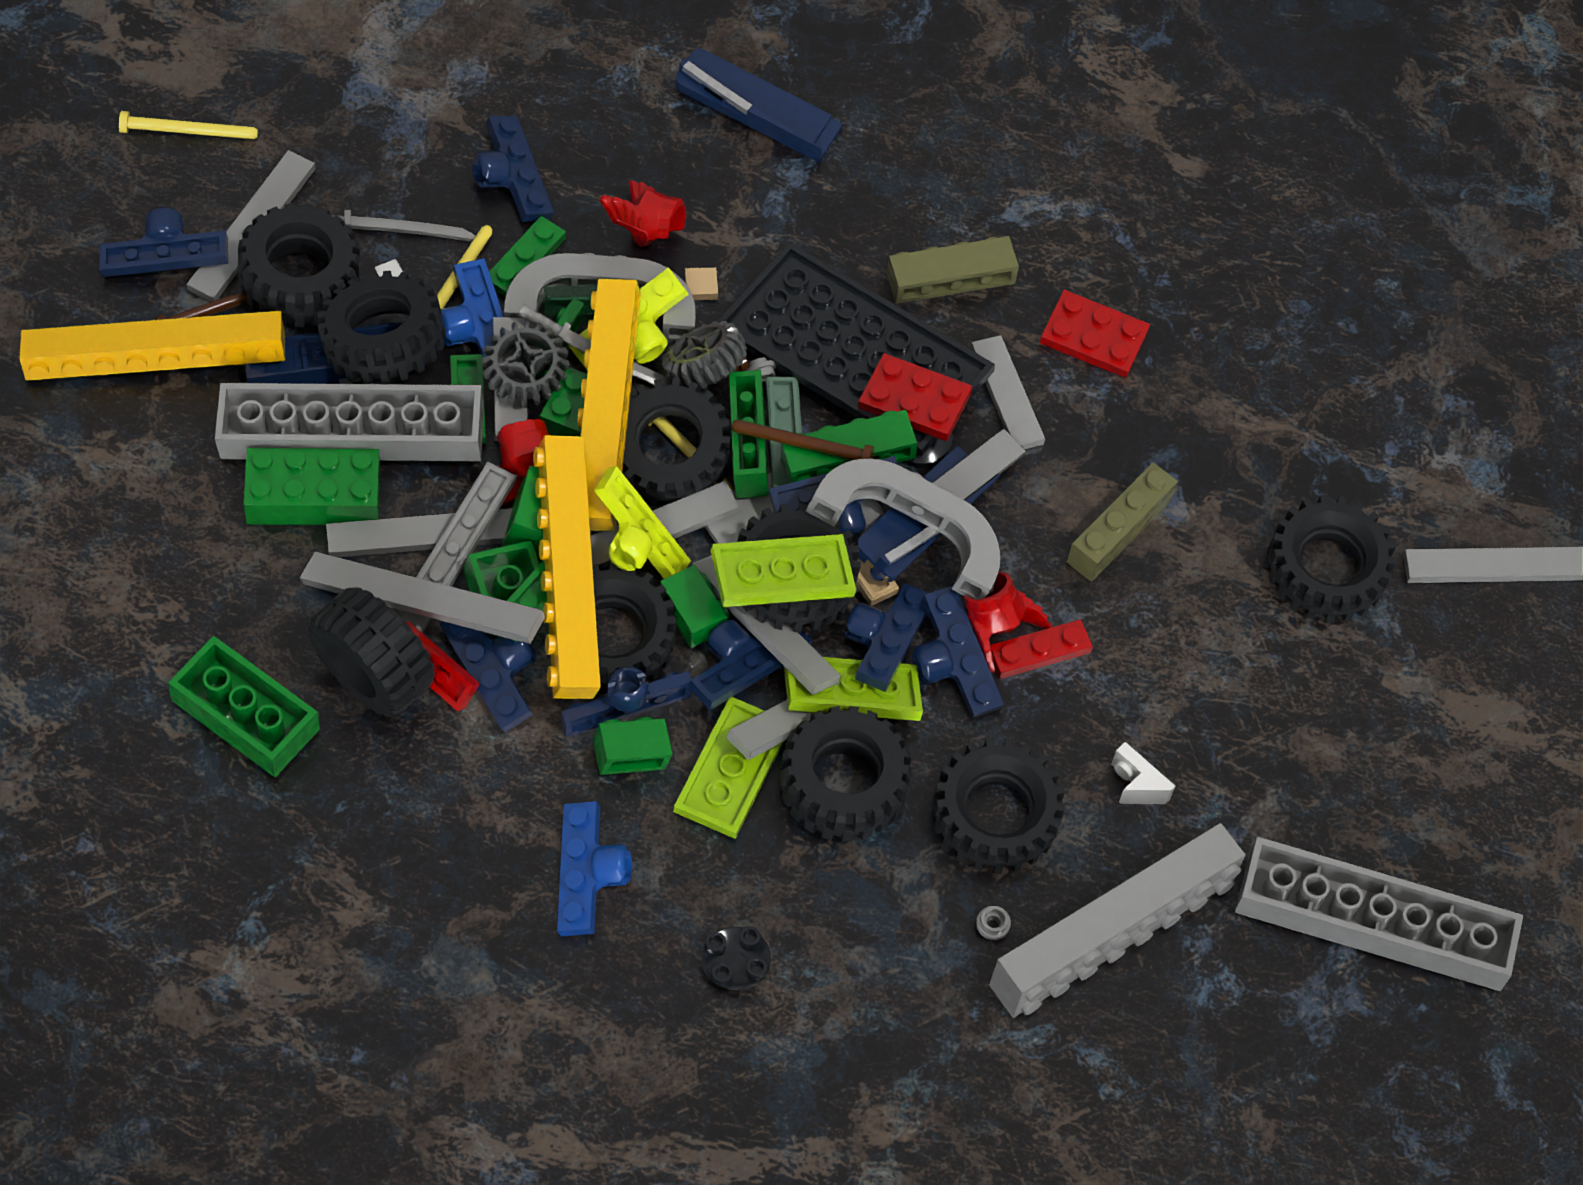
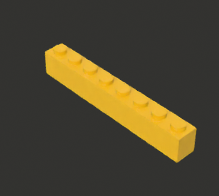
M598 279L597 291H592L591 308L595 312L594 320H589L588 338L591 339V348L585 350L584 357L585 368L588 369L587 379H582L581 395L582 398H585L584 408H579L578 427L581 428V437H584L591 531H616L617 519L594 490L606 469L617 466L621 472L623 470L641 292L637 280Z
M281 311L21 330L20 362L26 381L285 361V330Z
M544 435L539 447L534 449L533 462L534 467H539V478L536 479L535 494L537 498H541V509L538 510L537 525L539 529H543V540L539 544L540 560H545V571L541 575V589L547 592V603H544L543 606L544 623L549 624V634L545 638L546 655L551 656V666L547 670L548 687L553 688V698L593 699L601 687L584 437Z

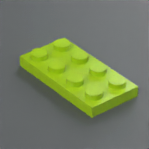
M843 534L712 544L711 555L723 607L854 597L856 586Z
M823 657L840 674L838 684L813 695L784 667L788 710L817 712L820 710L823 713H828L829 707L840 706L841 711H848L849 706L859 707L858 712L867 714L868 710L877 713V718L921 720L923 708L917 665L901 663L887 691L884 692L855 680L857 670L863 660Z
M734 697L728 699L674 805V813L736 839L783 742L748 760L726 738L729 730L763 713L764 710Z

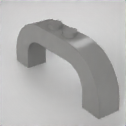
M593 253L549 255L527 265L513 279L506 294L504 317L522 318L518 313L523 304L538 312L542 303L557 293H592V291H597L598 279L637 280L640 289L667 269V267L653 261L628 258L622 255L601 256ZM673 271L672 273L689 295L662 315V333L666 337L667 342L680 339L683 333L687 334L695 328V303L693 296L685 282ZM530 322V328L534 329L536 325Z
M857 459L846 462L834 468L822 480L806 512L835 527L845 507L851 502L864 498L881 501L942 533L955 544L961 557V569L952 590L976 600L984 599L987 596L998 575L1000 549L992 527L985 517L971 504L957 497L950 490L927 481L916 472H911L897 464L879 459Z

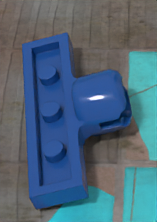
M483 258L454 265L453 272L463 303L458 306L441 309L446 330V337H443L444 344L453 346L467 342L476 343L482 358L487 357L484 354L485 346H492L490 338L493 335V317H504L485 259Z
M597 801L564 804L557 932L561 937L595 934L596 895L598 890L603 887L626 885L632 877V859L630 851L626 849L625 845H599L601 807Z

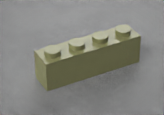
M1009 236L989 237L982 241L959 242L952 246L929 247L922 251L910 253L899 252L889 256L886 274L895 304L1015 284L1019 265Z
M1153 462L1072 543L1067 563L1092 582L1172 501L1178 481Z

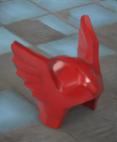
M634 180L628 182L631 202L616 196L602 195L599 201L608 213L612 223L629 230L633 241L639 247L648 246L659 238H669V232L683 230L687 215L686 206L682 198L660 194L653 187H648L643 182L637 183Z
M527 419L507 424L501 428L497 435L502 463L498 467L516 475L517 478L501 506L516 497L529 466H534L533 454L535 447H539L544 435H550L545 422L540 419Z
M998 572L994 583V590L987 594L984 599L976 600L966 595L964 596L967 608L966 614L991 673L995 672L989 641L992 634L1009 633L1020 625V621L1043 629L1052 628L1051 623L1047 620L1048 616L1042 612V607L1034 604L1033 600L1027 598L1024 593L1017 591L1008 573Z

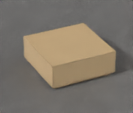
M716 267L685 268V284L689 288L693 300H718Z

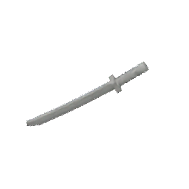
M344 210V216H339L345 221V227L349 226L351 229L419 234L472 242L475 238V235L471 232L452 226L385 218L351 216V210Z
M523 304L520 309L519 316L534 325L540 322L545 331L552 329L556 338L560 337L563 342L584 353L586 349L591 348V341L569 330L571 327L569 323L565 322L563 327H561L558 323L531 309L526 304ZM634 362V377L654 385V380L661 379L662 386L672 385L666 376Z

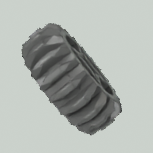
M527 320L524 322V328H518V325L513 322L511 324L512 331L509 332L501 327L499 330L501 338L492 335L490 338L492 346H485L484 354L487 357L482 358V367L486 368L483 371V376L485 380H490L488 382L490 390L498 389L497 397L499 399L509 395L508 401L511 405L516 402V399H521V405L524 408L528 404L527 400L533 399L534 404L538 406L540 404V396L549 400L552 398L551 390L557 392L561 390L559 381L564 382L567 379L565 371L569 369V361L566 360L568 351L566 348H561L563 340L560 337L553 339L554 331L552 329L544 333L542 332L543 325L540 322L534 329L530 328V322ZM527 345H533L540 349L534 350L528 347ZM515 347L516 352L514 355L506 358L505 362L500 363L504 354ZM521 354L530 367V373H528L527 367L522 362ZM551 365L548 373L536 381V374L539 371L545 370V366ZM511 378H519L524 383L515 382Z
M713 321L709 325L703 324L699 328H693L687 334L683 333L680 339L674 340V345L669 346L666 349L667 353L662 357L664 373L671 383L673 378H679L681 386L689 387L692 381L697 383L699 388L706 389L708 385L716 384L717 381L726 379L729 373L735 372L736 367L743 363V359L747 355L745 339L733 323Z

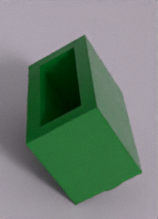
M695 565L660 581V585L662 584L666 588L667 601H673L676 625L690 648L707 641L711 631L729 617L727 608L723 607L721 600L717 601L713 595V588L706 574L701 575Z
M641 717L635 721L624 722L618 719L607 720L599 723L592 738L600 775L665 770L673 755L665 718Z

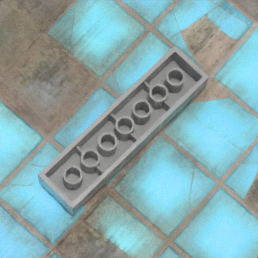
M220 383L215 442L220 459H246L247 448L379 449L380 460L481 461L484 419L481 385Z
M1221 823L999 958L989 986L1012 1018L1021 1013L1025 1015L1031 1014L1042 1005L1041 1001L1052 995L1053 998L1060 996L1069 989V983L1077 978H1080L1081 981L1089 978L1098 970L1097 966L1106 960L1109 963L1115 962L1125 954L1127 947L1134 943L1136 946L1144 944L1153 936L1152 932L1161 926L1164 929L1171 927L1181 918L1180 915L1185 911L1195 912L1207 903V898L1217 893L1220 896L1229 891L1235 885V877L1241 872L1240 866L1244 860L1245 853Z
M1261 837L1256 838L1249 852L1235 909L1237 914L1500 992L1512 975L1523 915Z

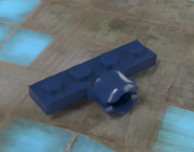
M517 115L489 116L485 125L495 151H481L476 154V159L472 162V175L476 185L481 188H508L512 193L522 222L537 221L540 216L551 220L554 211Z
M170 207L154 208L145 217V235L143 238L100 244L99 270L102 277L228 264V236L226 230L183 234L184 220H182L180 212Z
M895 456L881 459L897 464ZM827 474L769 488L768 491L774 513L778 512L781 504H787L789 511H797L799 504L807 505V509L817 488ZM864 499L855 500L845 507L839 518L841 521L839 530L842 533L850 530L854 536L865 529L866 522L861 507V502Z
M904 583L888 612H883L865 603H857L853 607L847 619V629L844 631V635L848 640L869 648L857 670L855 680L884 692L887 691L928 614L922 600L923 596L928 594V592Z
M952 585L923 596L922 600L937 634V639L916 646L912 653L913 665H917L918 677L923 683L931 684L946 678L954 679L959 687L970 717L973 719L1001 709L1004 703L959 594L952 590Z
M725 620L711 631L707 643V648L721 662L691 679L689 689L712 710L782 667L783 664L757 638L751 637L736 621ZM803 631L798 632L812 645V640Z
M444 621L439 623L467 672L480 683L477 689L500 728L505 733L534 715L514 682L516 673L533 663L536 659V653L531 644L520 641L516 643L512 639L501 636L489 640L485 632Z
M628 666L615 670L609 677L606 694L600 696L595 701L586 704L575 703L566 708V710L561 711V727L565 737L597 728L599 723L607 720H621L691 697L692 691L689 689L691 676L689 672H671L664 675L660 680L648 683L645 682L646 675L644 672L637 668Z

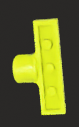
M669 267L640 288L641 301L634 359L641 364L654 361L667 347V339L657 327L656 320L689 295ZM588 328L579 334L591 341L588 338ZM568 344L585 367V353Z
M614 466L606 469L594 492L619 523V530L608 547L609 558L612 563L622 570L633 571L636 568L641 569L648 558L664 579L687 569L691 562L690 558L619 468Z

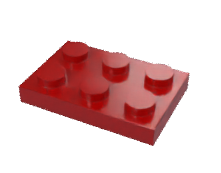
M1063 290L1041 336L1040 344L1127 378L1151 324Z
M884 353L858 401V408L877 416L887 411L898 412L907 410L912 429L948 441L972 393V385Z

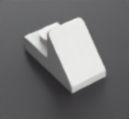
M1124 742L1116 750L1111 764L1122 779L1131 782L1123 790L1119 803L1166 804L1172 796L1175 785L1130 745Z

